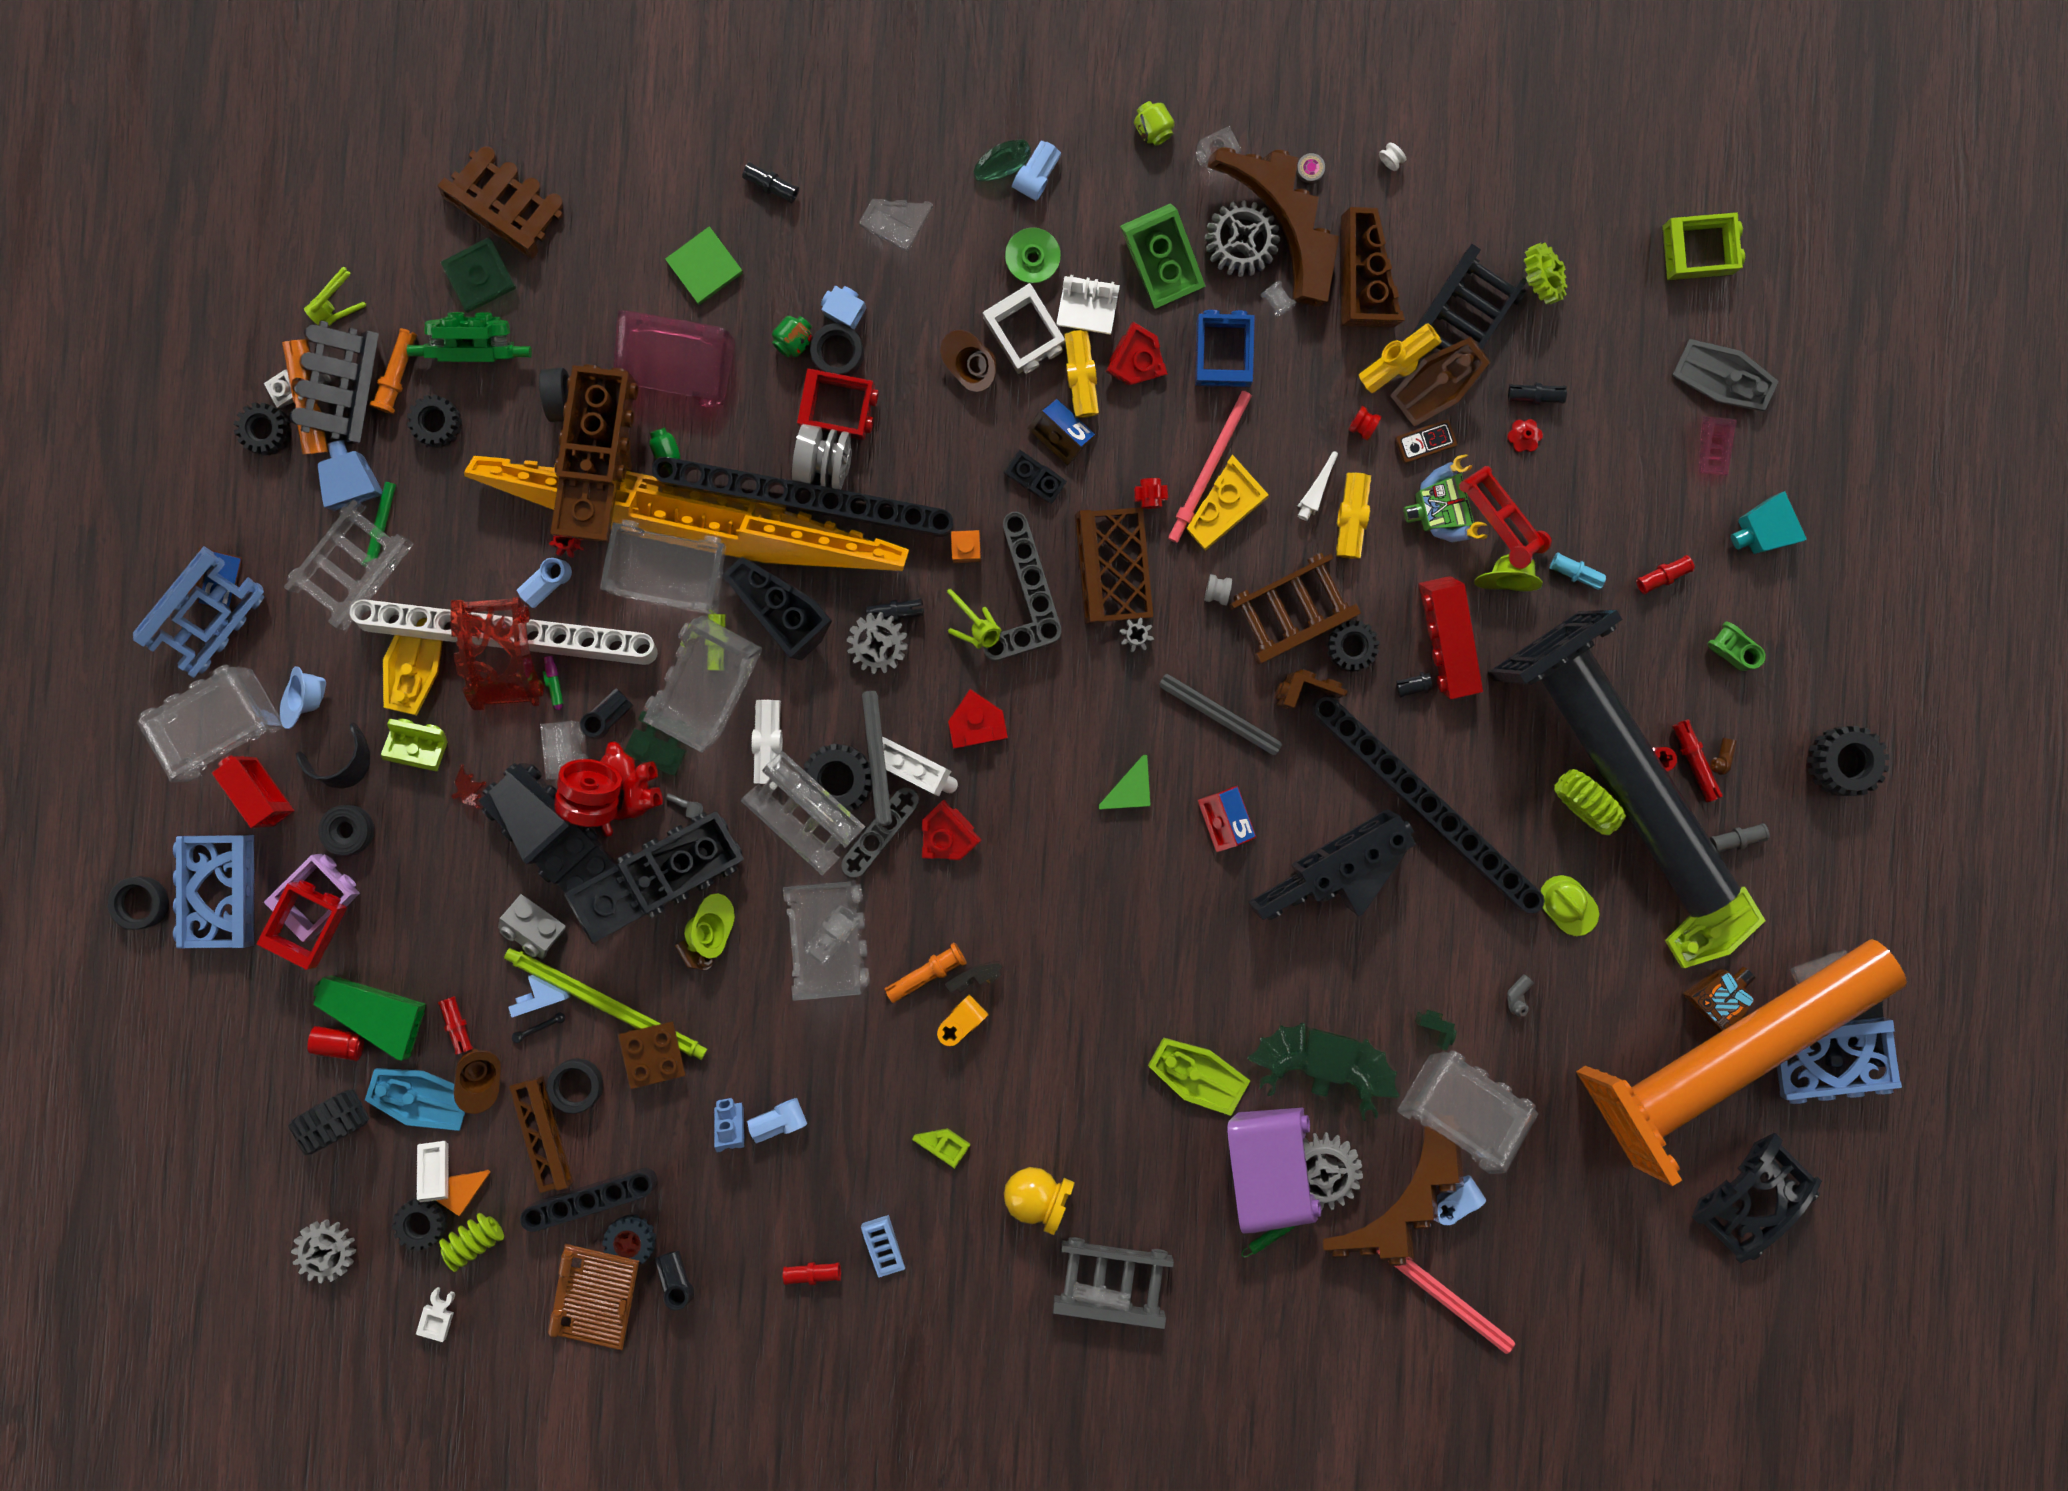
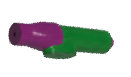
M553 656L544 657L545 671H543L545 686L549 687L552 706L556 710H561L564 703L557 667Z

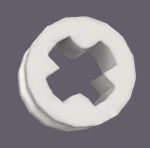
M1388 143L1386 151L1381 150L1379 153L1381 161L1393 171L1399 169V163L1402 164L1407 160L1404 152L1394 143Z

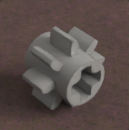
M1142 618L1138 620L1137 624L1127 620L1128 630L1121 629L1119 632L1126 635V639L1121 644L1126 645L1129 643L1132 645L1131 652L1135 651L1136 646H1140L1145 651L1147 648L1144 642L1146 640H1154L1147 632L1152 628V625L1146 627L1141 625ZM1131 629L1143 631L1144 634L1141 636V642H1138L1137 639H1130Z

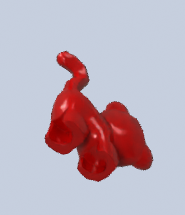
M609 742L601 761L613 766L620 772L622 778L621 790H624L622 808L617 810L614 819L638 818L649 809L662 805L663 797L660 788H649L648 782L658 776L655 763L653 761L646 762L636 767L634 758L626 754L618 743ZM610 822L600 826L604 836L609 837L613 834Z

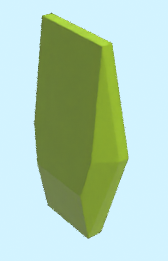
M1745 886L1740 887L1741 890L1738 896L1723 908L1702 917H1691L1690 915L1665 940L1681 968H1687L1731 954L1766 921Z
M1164 1037L1148 1064L1184 1100L1230 1116L1250 1082L1248 1078L1211 1050Z

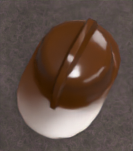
M961 329L953 330L945 335L941 342L940 353L946 367L968 390L977 392L984 391L990 387L995 379L997 366L996 358L992 351L986 348L968 331Z
M472 1049V1052L465 1054L457 1063L454 1080V1100L459 1109L466 1113L477 1114L484 1112L497 1099L501 1064L497 1056L490 1051Z

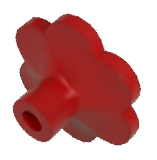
M1528 419L1525 422L1523 420H1516L1512 424V430L1507 434L1508 441L1513 443V448L1517 452H1523L1524 450L1532 452L1536 450L1538 441L1543 437L1542 431L1537 428V423L1532 419Z

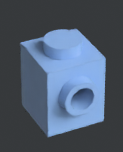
M834 286L832 292L827 291L821 301V306H823L821 310L824 316L832 321L855 329L866 310V305L864 301L857 298L858 294L846 286L843 289Z

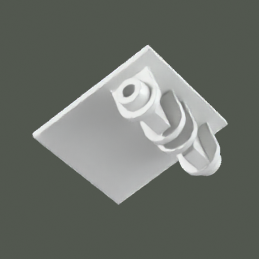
M1070 275V277L1065 276L1056 325L1111 335L1120 285H1114V282L1111 284L1098 282V279L1090 281V278L1085 280L1075 278L1073 275Z

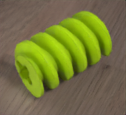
M478 1213V1224L470 1219L467 1221L469 1230L464 1226L458 1227L459 1237L454 1232L449 1233L450 1243L443 1238L440 1239L439 1244L442 1257L453 1272H457L459 1267L467 1265L468 1260H474L477 1257V1253L483 1254L487 1247H493L496 1241L504 1239L503 1230L493 1217H485L482 1213Z

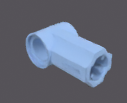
M1040 141L1027 165H1023L1017 173L1012 188L1037 201L1047 185V178L1059 160L1061 152L1049 142Z
M548 558L542 562L540 569L516 591L527 604L535 608L560 584L566 583L571 578V567L564 560ZM555 564H559L561 567V573L557 578H553L551 575V568Z
M797 1098L775 1106L774 1110L747 1121L749 1132L755 1143L772 1138L783 1132L784 1134L793 1132L807 1125Z

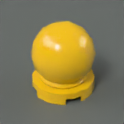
M1028 1167L1017 1171L1006 1183L1004 1191L1005 1204L1010 1214L1020 1222L1035 1224L1043 1221V1224H1045L1044 1232L1054 1235L1066 1209L1064 1205L1068 1195H1071L1074 1182L1063 1178L1061 1184H1056L1052 1175L1043 1169Z

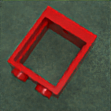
M807 368L797 424L799 427L802 424L821 427L824 433H829L833 429L837 431V435H841L843 431L850 432L851 438L865 440L866 433L871 434L874 418L870 417L871 406L877 405L879 390L875 389V384L871 380ZM820 383L865 391L858 429L813 421Z
M231 755L218 763L219 768L212 772V775L250 828L273 827L295 811L257 757Z
M299 880V882L287 883L257 945L308 970L318 966L347 907L340 903V898L329 893H324L323 895L315 891L316 887L313 884ZM299 895L332 911L312 951L279 936Z

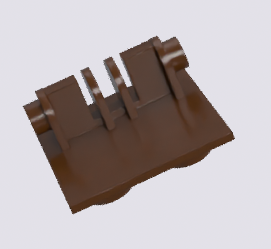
M673 1021L618 1034L630 1089L686 1076Z

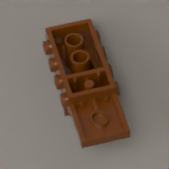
M589 364L584 366L573 365L567 384L568 399L563 410L564 425L559 436V457L555 462V473L559 480L550 534L558 537L609 543L616 491L620 490L621 482L625 481L626 470L631 471L632 468L628 431L629 427H633L634 424L632 404L633 400H636L638 397V383H636L627 370L622 368H611L610 370L601 369L598 366Z

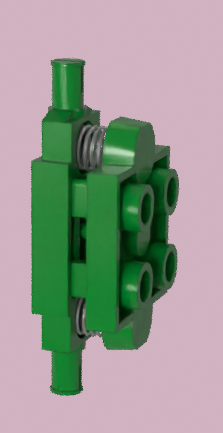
M451 312L440 320L426 321L424 334L429 335V343L424 345H407L408 357L424 356V358H438V361L494 362L497 359H514L515 357L531 358L532 348L531 346H515L514 342H506V335L511 333L508 321L502 320L501 317H492V313L489 312L476 313L475 317H465L463 312ZM464 339H473V341H464Z

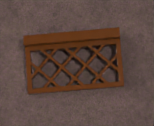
M1143 508L1098 511L1080 510L1075 514L1085 624L1153 618ZM1136 514L1137 527L1131 533L1120 524V521L1125 515ZM1112 516H1120V517L1116 520V519H1114ZM1095 517H1106L1113 523V526L1105 535L1096 528ZM1115 527L1128 536L1120 548L1107 538ZM1097 536L1101 538L1099 543H1097ZM1130 540L1134 541L1140 548V554L1135 560L1122 551ZM1103 542L1116 551L1108 562L1104 561L1098 554V548ZM1118 555H1121L1131 564L1123 575L1110 566ZM1140 559H1141V566L1137 564V562H1138ZM1099 563H1101L1104 566L1101 571ZM1133 567L1142 573L1143 581L1137 588L1125 579ZM1106 569L1119 579L1110 590L1101 583V575ZM1121 582L1133 591L1125 603L1113 594V591ZM1102 590L1106 593L1104 598L1102 595ZM1136 594L1145 601L1146 612L1136 613L1127 606ZM1110 596L1121 608L1115 615L1104 616L1103 604ZM1125 609V610H1126L1128 613H1130V614H1121V613H1122V611Z

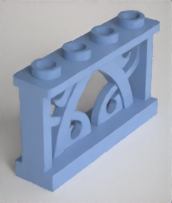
M254 835L177 836L176 842L173 845V855L176 858V870L173 873V883L176 886V898L173 902L176 926L173 930V938L176 942V948H245L254 946ZM213 843H232V851L218 855ZM197 845L205 846L209 850L212 859L209 861L205 854L198 853L200 861L195 863L193 861V848ZM222 865L225 872H227L228 868H232L231 878H227L221 868ZM213 871H215L220 882L228 887H232V895L220 901L215 912L208 907L197 892L204 880ZM227 904L232 905V915L225 911L222 917L224 907ZM195 920L200 922L199 930L206 928L208 923L212 924L210 932L204 938H198L193 934V922ZM218 928L232 932V939L213 940Z
M1880 1017L1849 1021L1817 1041L1820 1044V1049L1815 1054L1810 1056L1807 1054L1815 1051L1811 1050L1809 1046L1796 1054L1799 1060L1789 1065L1785 1061L1777 1066L1780 1097L1789 1100L1791 1104L1806 1103L1807 1098L1818 1097V1100L1827 1101L1836 1099L1835 1095L1846 1094L1847 1097L1854 1098L1865 1096L1864 1092L1875 1091L1876 1094L1894 1093L1893 1089L1902 1088L1893 1035L1895 1031L1893 1020ZM1877 1033H1881L1884 1055L1873 1052ZM1851 1037H1856L1858 1042L1854 1046L1861 1047V1050L1850 1048L1848 1040ZM1831 1038H1836L1837 1043L1844 1051L1857 1056L1849 1069L1838 1078L1825 1072L1814 1062L1826 1054ZM1870 1058L1881 1060L1886 1067V1072L1880 1079H1871L1869 1077L1870 1070H1878L1877 1066L1869 1063ZM1803 1065L1806 1069L1798 1074V1080L1801 1077H1807L1809 1080L1808 1084L1800 1088L1795 1087L1790 1080L1791 1073L1795 1068ZM1858 1076H1859L1860 1079L1862 1080V1082H1853V1083H1851V1082L1854 1081ZM1818 1079L1829 1085L1817 1086Z

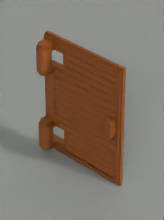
M565 1244L561 1255L553 1312L550 1317L549 1336H562L623 1350L639 1261ZM574 1257L582 1259L581 1268L571 1266ZM563 1316L571 1318L570 1327L561 1325Z

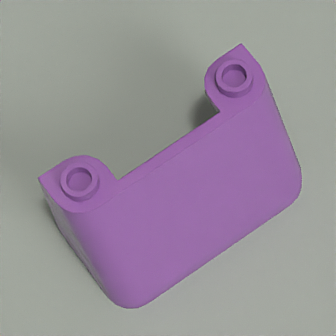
M1304 1108L1238 1112L1228 1122L1229 1149L1239 1225L1242 1233H1256L1315 1223L1318 1217H1321L1320 1200H1315L1314 1195L1310 1194L1303 1140L1306 1133L1310 1132V1120L1308 1115H1304Z

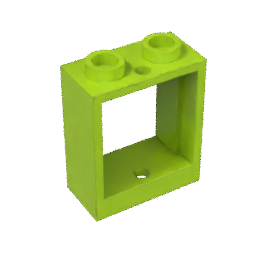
M1738 212L1671 218L1662 226L1667 280L1733 275L1743 268L1745 252L1744 249H1741L1740 244L1743 227L1741 221H1738ZM1722 228L1725 265L1687 268L1683 231Z

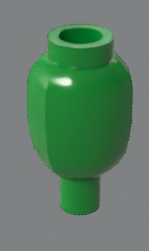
M665 427L649 433L651 436L649 446L655 460L660 457L680 459L676 440L671 433L666 431ZM663 465L662 467L667 469L671 476L673 473L672 465Z

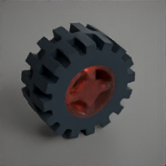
M638 1215L620 1217L610 1225L604 1234L605 1238L602 1241V1246H605L603 1252L638 1260L639 1265H641L650 1257L655 1248L656 1233L652 1231L654 1228L652 1225L647 1224L648 1220L645 1218L640 1219Z

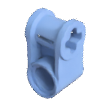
M1471 1176L1463 1177L1464 1187H1456L1457 1192L1440 1193L1437 1195L1438 1216L1441 1224L1452 1225L1467 1214L1479 1209L1486 1202V1198ZM1443 1205L1447 1206L1448 1213L1445 1215L1441 1209Z

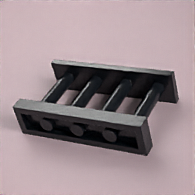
M1471 244L1411 335L1425 324L1429 323L1432 325L1435 319L1439 321L1443 319L1469 337H1472L1478 342L1477 345L1482 350L1512 303L1517 305L1525 295L1526 290L1523 287L1527 279L1523 277L1514 287L1479 264L1480 260L1476 257L1481 249ZM1466 272L1470 275L1472 273L1508 296L1500 310L1464 287L1465 283L1461 279ZM1451 295L1455 298L1456 296L1460 297L1493 319L1485 333L1449 310L1450 306L1446 302ZM1440 337L1442 343L1436 346V348L1443 350L1452 346V344Z

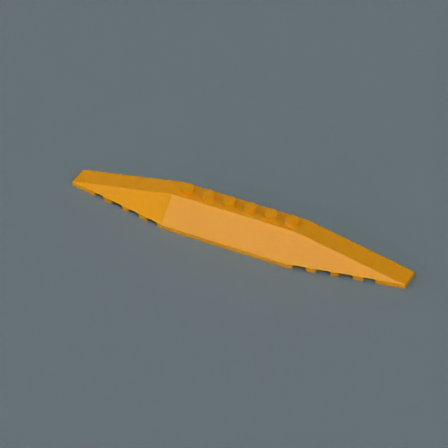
M473 456L464 471L465 477L554 510L559 480L555 473V465L554 467L538 466L537 461L526 460L524 465L511 464L510 459ZM626 471L625 481L621 482L620 490L616 491L611 530L721 553L723 555L744 557L750 561L903 571L909 549L878 538L875 541L865 539L861 532L851 530L848 533L837 529L836 524L826 521L823 524L811 520L812 515L801 511L797 515L786 511L784 507L661 484L653 476Z

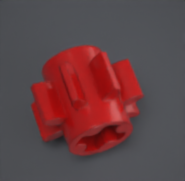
M1160 478L1141 479L1140 486L1134 488L1135 502L1141 501V508L1143 509L1161 508L1162 501L1168 499V485H1161Z
M554 536V541L549 542L550 546L558 547L556 554L562 556L566 551L569 557L574 558V551L577 549L584 550L580 546L583 539L572 538V540L568 541L569 546L562 544L566 537Z

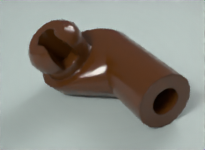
M1722 739L1719 756L1710 763V768L1713 772L1724 775L1731 770L1736 740Z
M686 940L675 945L676 950L688 968L707 970L712 966L714 959L703 957L698 952L688 950Z

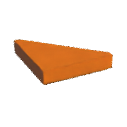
M485 1170L448 1177V1199L436 1201L456 1215H462L491 1172Z

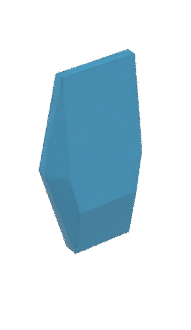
M374 1069L365 1101L405 1125L460 1130L465 1112L459 1109L455 1103L453 1083L420 1070Z

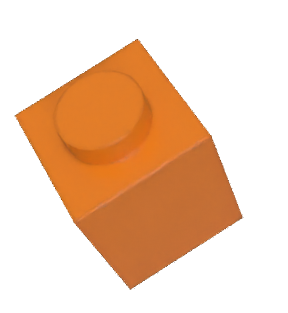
M979 530L951 531L953 563L981 562Z

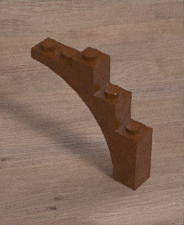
M1228 147L1217 149L1209 156L1207 167L1228 174L1252 190L1263 200L1276 217L1286 237L1292 257L1294 275L1292 301L1316 307L1328 302L1339 236L1330 234V231L1324 228H1315L1313 230L1319 197L1310 195V192L1304 189H1295L1293 191L1298 157L1290 156V153L1285 150H1274L1262 160V157L1259 155L1247 154L1245 156L1237 154L1234 149Z
M1454 1115L1425 1117V1137L1420 1162L1411 1183L1400 1199L1383 1216L1366 1227L1346 1235L1324 1238V1251L1332 1253V1256L1335 1258L1349 1257V1252L1360 1251L1361 1256L1377 1255V1250H1379L1380 1259L1389 1261L1390 1266L1406 1265V1260H1414L1411 1225H1414V1229H1430L1431 1224L1439 1223L1436 1189H1439L1440 1193L1457 1192L1456 1187H1464L1458 1119Z

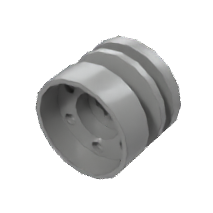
M802 424L794 450L792 481L813 484L816 475L820 474L821 486L828 487L832 476V488L841 490L851 463L850 432L843 431L837 443V431L832 429L828 434L827 440L823 441L821 427Z

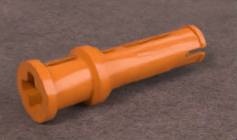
M402 328L399 330L385 375L378 379L377 384L379 387L375 399L370 401L369 406L389 414H394L395 409L393 406L398 393L402 392L403 389L400 382L409 359L407 345H414L415 339L418 336L414 332L409 333V330Z
M952 943L951 948L938 956H930L929 962L885 987L886 994L891 1002L895 1003L937 977H946L947 972L957 966L966 965V959L957 944Z

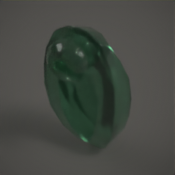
M1023 139L1012 140L998 144L988 150L975 165L973 171L975 179L977 181H989L1015 173L1025 165L1030 157L1031 148L1029 143Z

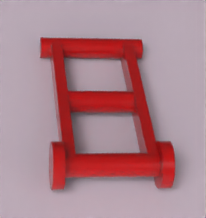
M1484 466L1460 482V490L1468 494L1511 550L1509 560L1514 567L1519 569L1527 567L1532 562V555L1534 553H1544L1551 547L1552 540L1549 534L1544 531H1536L1492 475V469L1489 466ZM1482 482L1502 507L1500 510L1496 511L1477 484ZM1510 517L1527 539L1528 545L1523 546L1504 521L1506 518Z

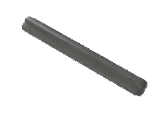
M1165 674L1159 683L1160 688L1270 754L1276 755L1281 749L1282 743L1169 674Z
M866 691L862 694L876 823L878 826H887L892 823L878 695L876 691Z

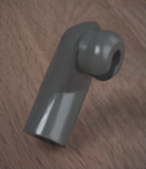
M1525 974L1507 992L1508 1008L1513 1015L1518 1017H1524L1529 1011V1007L1525 1003L1524 994L1534 984Z

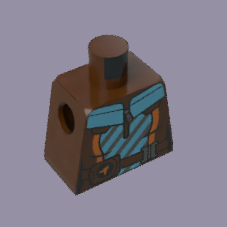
M1744 966L1734 975L1726 970L1718 969L1686 990L1683 995L1720 1033L1741 1020L1754 1003L1755 999L1745 988L1756 978Z

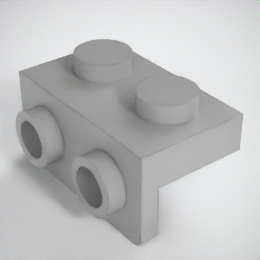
M522 894L500 917L498 924L500 933L510 941L515 940L522 945L523 950L532 957L537 956L542 960L547 955L548 949L566 928L563 923Z

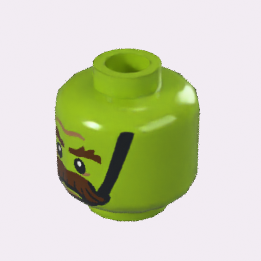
M1148 101L1137 109L1138 115L1134 120V125L1145 143H1154L1157 146L1173 135L1172 130L1175 122L1163 103L1152 104L1151 101Z

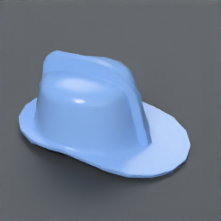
M297 666L292 669L290 680L280 705V720L284 728H292L301 713L318 709L326 688V680L324 678L302 673L300 667Z

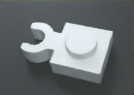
M437 1287L430 1297L433 1306L426 1305L423 1308L416 1335L443 1342L446 1340L454 1313L447 1311L446 1308L453 1302L455 1293L451 1291L447 1295V1299L443 1301L439 1298L441 1288Z

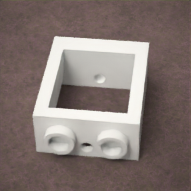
M1030 283L983 312V319L1017 374L1023 371L1026 374L1030 373L1040 365L1039 361L1046 357L1052 359L1063 351L1062 347L1065 346V339ZM1031 302L1054 339L1020 359L998 325V322Z

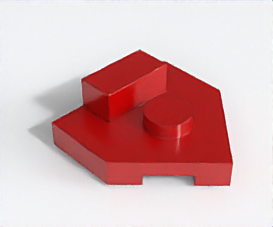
M1135 322L1131 323L1126 334L1121 337L1113 352L1106 372L1127 385L1167 375L1166 366L1163 363L1159 348L1158 336Z
M971 689L948 721L953 749L1008 738L1003 711Z
M945 800L941 801L922 819V858L961 860L981 841L973 831L974 827L956 808L953 810Z

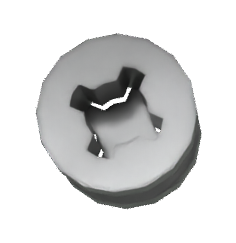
M1210 574L1204 601L1211 602L1215 600L1219 601L1221 605H1227L1232 578H1225L1223 580L1218 579L1216 575Z

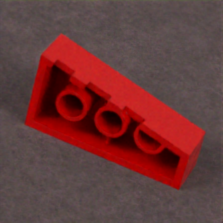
M1452 576L1418 583L1427 619L1428 633L1433 646V661L1438 667L1439 676H1437L1439 691L1443 692L1449 699L1483 692L1465 584Z

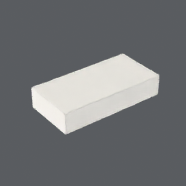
M446 1141L417 1145V1200L419 1202L448 1199L449 1144Z

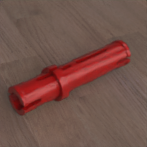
M1687 719L1674 724L1672 728L1682 747L1680 749L1681 754L1686 756L1705 798V802H1711L1722 797L1723 794L1701 749L1703 744L1697 740L1690 720Z

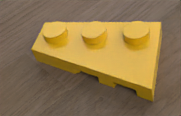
M1232 455L1222 474L1214 483V487L1206 500L1203 501L1188 525L1187 531L1206 551L1269 498V494Z

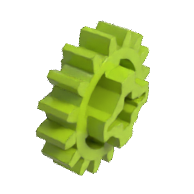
M1539 243L1528 248L1525 251L1527 258L1524 259L1527 267L1525 271L1528 273L1526 279L1529 286L1533 287L1534 293L1537 292L1539 299L1544 300L1545 304H1553L1562 300L1566 296L1564 289L1567 288L1565 283L1566 275L1564 274L1566 269L1563 262L1558 260V255H1555L1552 247H1547L1546 243Z

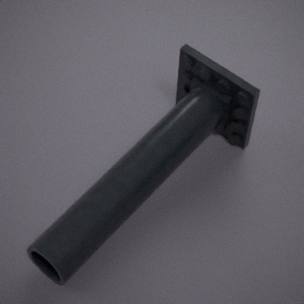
M1617 610L1578 611L1489 670L1488 673L1493 681L1504 683H1528L1532 685L1539 680L1542 681L1691 917H1702L1711 914L1733 901L1740 893L1741 888L1590 651V648L1595 646L1592 641L1599 635L1601 637L1609 635L1617 629L1615 624L1623 619Z

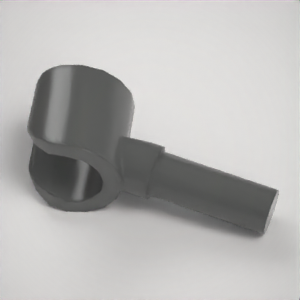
M669 793L666 796V800L687 808L686 817L694 818L703 812L701 803L683 800Z

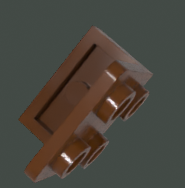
M1300 669V671L1287 674L1286 680L1283 683H1279L1275 693V698L1278 699L1276 706L1284 709L1295 708L1302 686L1335 698L1345 697L1348 691L1342 689L1343 684L1332 679L1320 681L1315 679V673Z

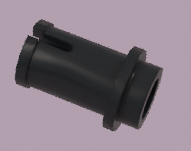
M1420 672L1419 676L1396 681L1400 698L1422 691L1426 694L1428 690L1433 689L1429 673L1424 674Z

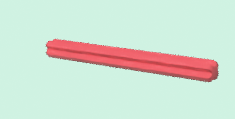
M1406 1260V1265L1395 1266L1505 1354L1510 1353L1514 1348L1515 1342L1415 1262Z

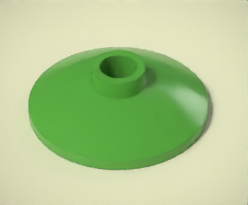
M1026 228L1017 232L1009 240L1005 251L1008 269L1017 279L1026 283H1040L1049 279L1056 272L1061 257L1056 239L1049 232L1040 228ZM1035 254L1038 256V260L1030 262L1028 256Z

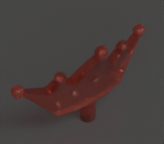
M461 764V768L454 781L458 792L451 796L453 799L461 796L462 803L476 806L479 809L480 805L477 804L476 800L481 798L482 795H476V793L486 782H472L471 778L474 775H466L464 765Z

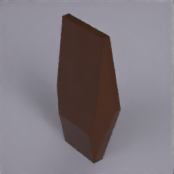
M1469 337L1425 357L1390 396L1415 427L1458 403L1491 362L1473 338Z

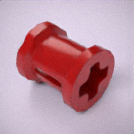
M1652 748L1658 758L1660 756L1664 757V761H1661L1667 772L1676 766L1677 756L1671 748Z

